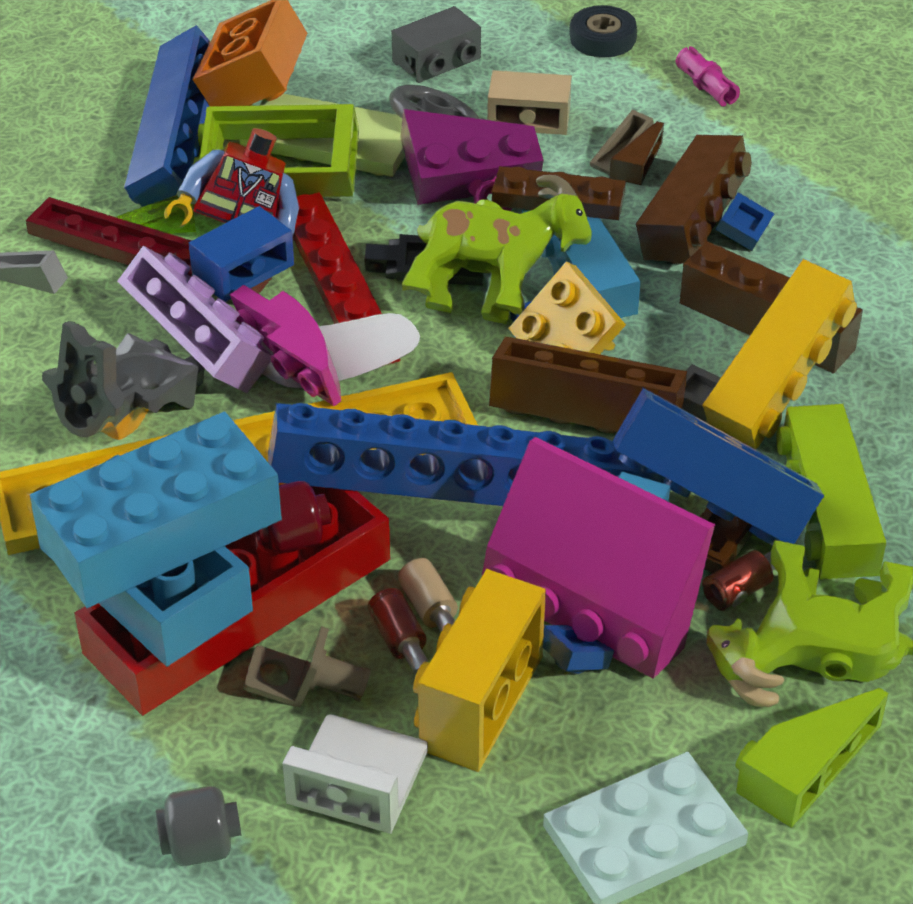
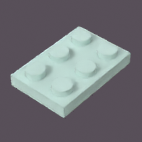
M685 752L544 814L543 820L545 830L594 904L620 903L745 846L748 837L747 830L689 752Z

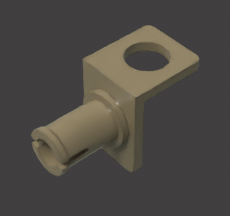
M321 626L306 661L263 646H256L243 688L246 691L294 707H301L308 690H314L315 686L360 701L365 692L371 669L362 668L326 656L327 650L324 649L329 629ZM268 664L278 665L286 671L288 682L280 686L271 685L261 677L260 668Z

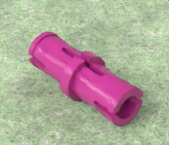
M689 46V50L685 47L678 53L676 57L677 67L691 77L694 86L698 90L704 89L723 107L727 103L730 105L737 101L740 95L739 86L722 73V68L716 62L706 60L692 46Z

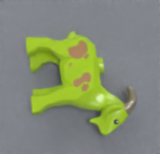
M542 175L536 179L538 186L547 187L540 190L538 196L549 198V200L536 209L521 214L503 210L497 203L490 200H479L476 204L463 201L447 204L441 207L429 219L427 224L418 226V236L427 245L424 251L415 257L408 274L403 280L402 290H414L426 295L425 306L427 309L451 313L452 299L447 289L449 280L462 267L473 272L491 273V282L481 314L484 320L507 324L509 311L520 315L525 310V300L521 293L524 276L540 258L553 235L561 239V252H565L570 245H587L591 241L592 230L583 205L570 184L557 175Z

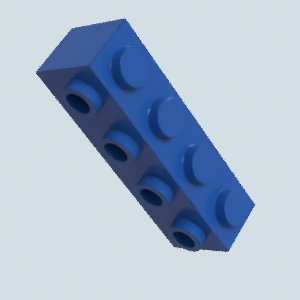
M644 388L613 439L616 451L621 453L618 459L626 466L643 474L647 468L665 477L662 483L670 485V490L687 498L693 492L708 501L706 507L711 512L727 521H732L735 516L751 524L749 529L751 533L773 545L775 540L795 544L824 497L817 483Z

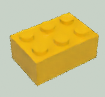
M489 569L485 570L476 587L469 586L460 603L457 619L453 624L447 623L443 627L438 638L434 657L430 663L424 661L420 665L413 683V692L418 694V707L414 717V726L419 728V739L427 742L428 754L476 772L480 771L543 657L545 588Z

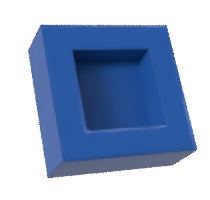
M738 192L715 230L752 251L774 216V213Z
M544 625L542 647L555 659L556 665L561 669L571 673H583L585 670L609 668L614 654V650L598 640L583 642L577 639V635L569 625Z

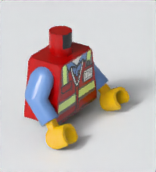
M254 128L251 131L246 146L229 142L224 150H212L189 168L177 191L179 199L172 201L164 211L165 219L169 217L173 207H179L185 213V219L180 227H183L192 218L193 212L190 204H195L194 212L227 223L260 206L291 229L293 237L299 204L293 179L284 173L286 163L271 156L277 139L276 136L266 130Z

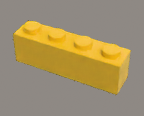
M803 259L703 403L708 424L754 449L760 446L765 437H772L781 423L782 412L789 401L797 400L802 394L807 383V375L814 364H821L826 359L832 346L833 336L840 326L845 328L851 322L857 308L852 281Z

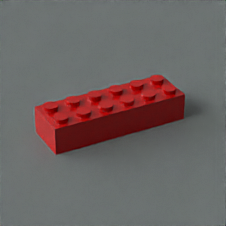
M311 486L315 495H325L331 516V523L322 526L323 534L319 544L278 554L273 552L268 544L260 545L256 532L225 545L227 549L249 567L252 612L166 667L99 603L89 608L84 606L74 612L82 654L144 716L391 560L389 518L358 491Z

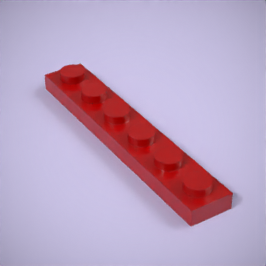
M321 193L297 196L299 211L293 239L334 324L382 314ZM400 358L391 363L399 362Z

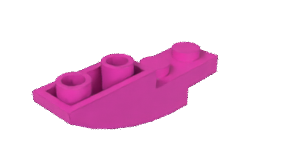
M243 285L230 294L235 309L239 313L236 321L240 325L242 322L250 325L265 338L263 340L264 344L274 354L271 356L272 365L281 377L293 379L310 396H319L333 406L341 402V389L335 366L323 334L308 310L285 291L268 300Z

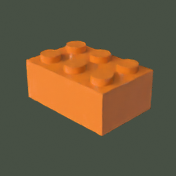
M270 0L218 24L193 78L209 106H252L253 103L266 99V101L277 99L286 91L287 84L308 34L289 1Z

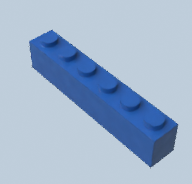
M197 25L160 46L124 188L130 199L134 203L140 204L149 215H154L166 209L172 201L179 199L177 191L189 168L193 165L194 158L199 155L198 126L200 123H205L206 109L209 107V104L193 81V78L209 46L210 40Z

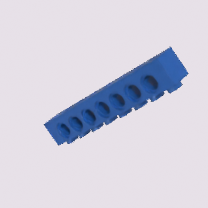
M276 403L268 448V463L277 472L279 483L287 484L305 481L310 486L496 506L504 505L528 444L534 437L617 477L620 476L621 472H625L660 483L665 478L649 468L643 474L626 466L618 459L621 453L616 451L614 441L600 436L585 438L561 435L553 431L531 432L513 430L502 425L486 427L463 424L456 420L433 421L415 419L404 414L388 416L364 413L357 409L335 410L317 408L305 403L293 405Z

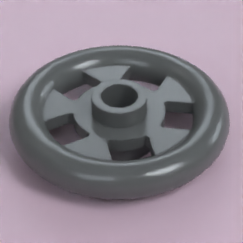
M401 85L393 89L389 96L390 105L400 118L403 117V109L479 119L478 115L467 104L434 88L421 85Z

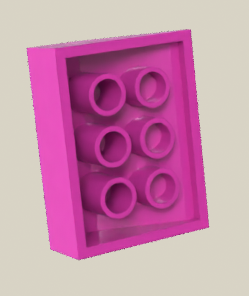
M534 437L528 444L487 544L482 575L486 569L545 588V622L551 625L571 626L577 635V639L583 642L597 640L611 647L614 650L613 658L654 679L685 648L715 524Z

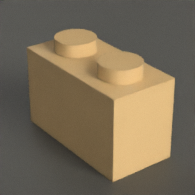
M493 70L488 93L487 120L531 125L535 127L536 133L567 135L572 75Z

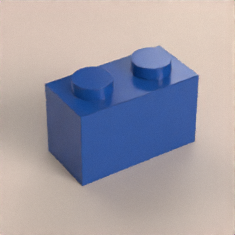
M260 206L188 242L192 276L195 275L215 290L213 294L224 302L230 300V294L241 286L245 285L251 289L294 265L292 230Z

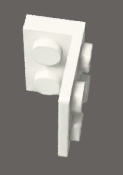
M329 714L325 717L309 751L291 746L282 763L286 804L391 834L427 754V742L419 738Z

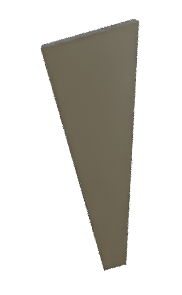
M632 109L590 161V166L610 175L611 158L654 124L653 118Z

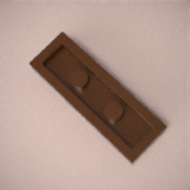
M499 166L492 189V201L500 207L525 210L536 209L549 200V198L538 196L539 191L547 187L538 186L536 179L542 175H557L566 180L573 188L583 205L586 217L618 221L620 219L625 197L626 181L614 180L603 176L589 177L571 175L565 172L528 170L523 167Z

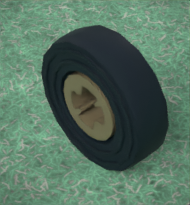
M597 5L583 8L575 13L570 21L569 34L571 44L578 51L599 58L625 54L633 48L637 39L636 19L629 12L619 7Z

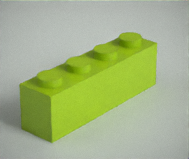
M844 404L787 407L784 426L778 427L776 432L779 455H786V467L817 483L824 494V497L806 525L807 531L805 532L804 544L807 560H815L817 570H820V580L880 576L886 539Z

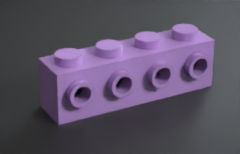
M143 246L117 282L214 378L248 393L270 364L271 356H273L261 345L265 338L250 325L244 322L240 325L236 321L239 313L223 300L217 298L215 301L211 297L215 290L195 275L190 277L187 273L191 268L182 259L170 252L166 257H163Z

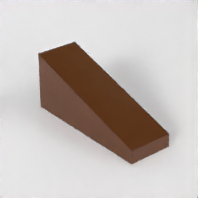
M657 121L611 158L610 179L642 185L663 143V122Z

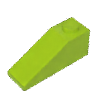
M881 688L865 692L776 724L758 742L754 740L749 741L741 750L736 760L735 767L739 770L736 793L792 828L880 728L889 693Z

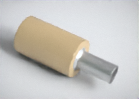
M418 558L403 566L398 575L399 583L424 625L431 628L438 626L439 630L442 631L447 623L453 624L455 622L454 616L458 610L457 603L432 562L426 558Z

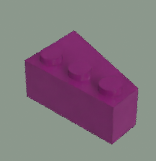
M403 109L400 138L418 205L473 197L468 191L470 183L475 179L481 181L492 180L497 175L499 166L523 167L528 170L542 171L544 159L534 126Z

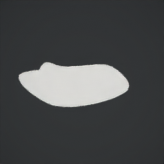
M393 313L319 326L339 381L372 371L405 356L414 350L420 340L419 332L414 324L404 316ZM262 342L261 345L268 352L274 355L273 352L264 344V342ZM272 362L262 373L270 380L283 386L302 388L293 379L281 377L275 370Z

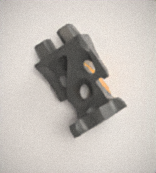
M67 321L62 324L58 367L42 372V381L50 389L55 411L61 423L70 433L88 438L98 432H103L113 439L121 440L139 427L148 411L157 413L162 406L169 402H175L182 407L191 409L194 406L196 388L203 384L205 368L193 356L182 359L171 354L168 344L157 339L147 342L127 333L116 349L115 346L107 342L98 341L88 334L85 327L75 322Z

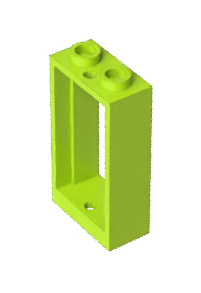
M354 104L207 107L205 123H200L198 126V143L201 153L200 157L194 158L193 164L212 150H223L224 140L249 139L254 128L266 130L275 135L277 139L334 138L331 167L285 168L284 173L293 179L296 196L320 192L322 197H353L359 139V125Z

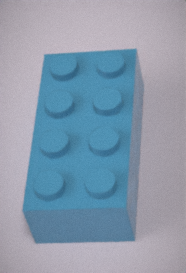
M225 411L30 494L39 541L86 608L282 520L277 472Z
M39 541L40 549L50 557L48 552L45 550V548ZM223 546L106 599L99 604L168 667L253 611L249 567Z

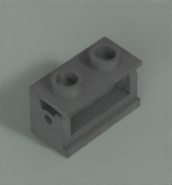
M455 6L391 30L392 62L402 67L409 74L416 73L417 83L481 58V26Z

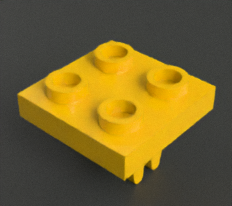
M565 262L508 329L517 339L601 355L604 350L611 351L615 348L616 345L612 340L626 324L578 267Z

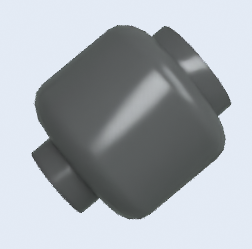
M210 785L172 792L166 797L164 808L156 809L162 855L171 854L175 863L180 866L225 859L231 851V837L242 836L237 802L225 803L222 791L216 786Z

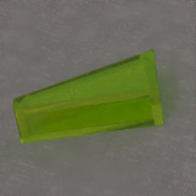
M178 195L116 216L117 218L169 234L196 232L194 204H190L193 212L192 218L183 227H180L185 219V213L181 208L173 207L167 219L164 217L166 207L172 201L178 200Z

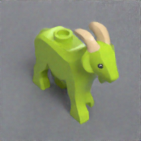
M775 540L771 549V564L778 572V591L757 632L752 628L742 629L741 619L737 618L730 626H711L707 631V645L720 673L728 680L733 689L745 702L758 707H771L778 704L779 695L762 688H775L782 685L784 682L783 676L769 673L778 667L795 665L821 673L823 677L831 681L850 679L869 682L879 679L901 664L904 656L913 655V640L899 632V615L908 607L910 593L913 588V567L885 561L880 570L881 582L864 578L857 579L854 585V594L861 603L860 605L845 598L816 595L820 570L808 568L805 571L802 570L805 546Z

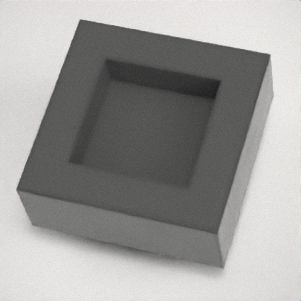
M692 364L686 370L687 377L683 410L706 422L707 418L703 403L721 377Z

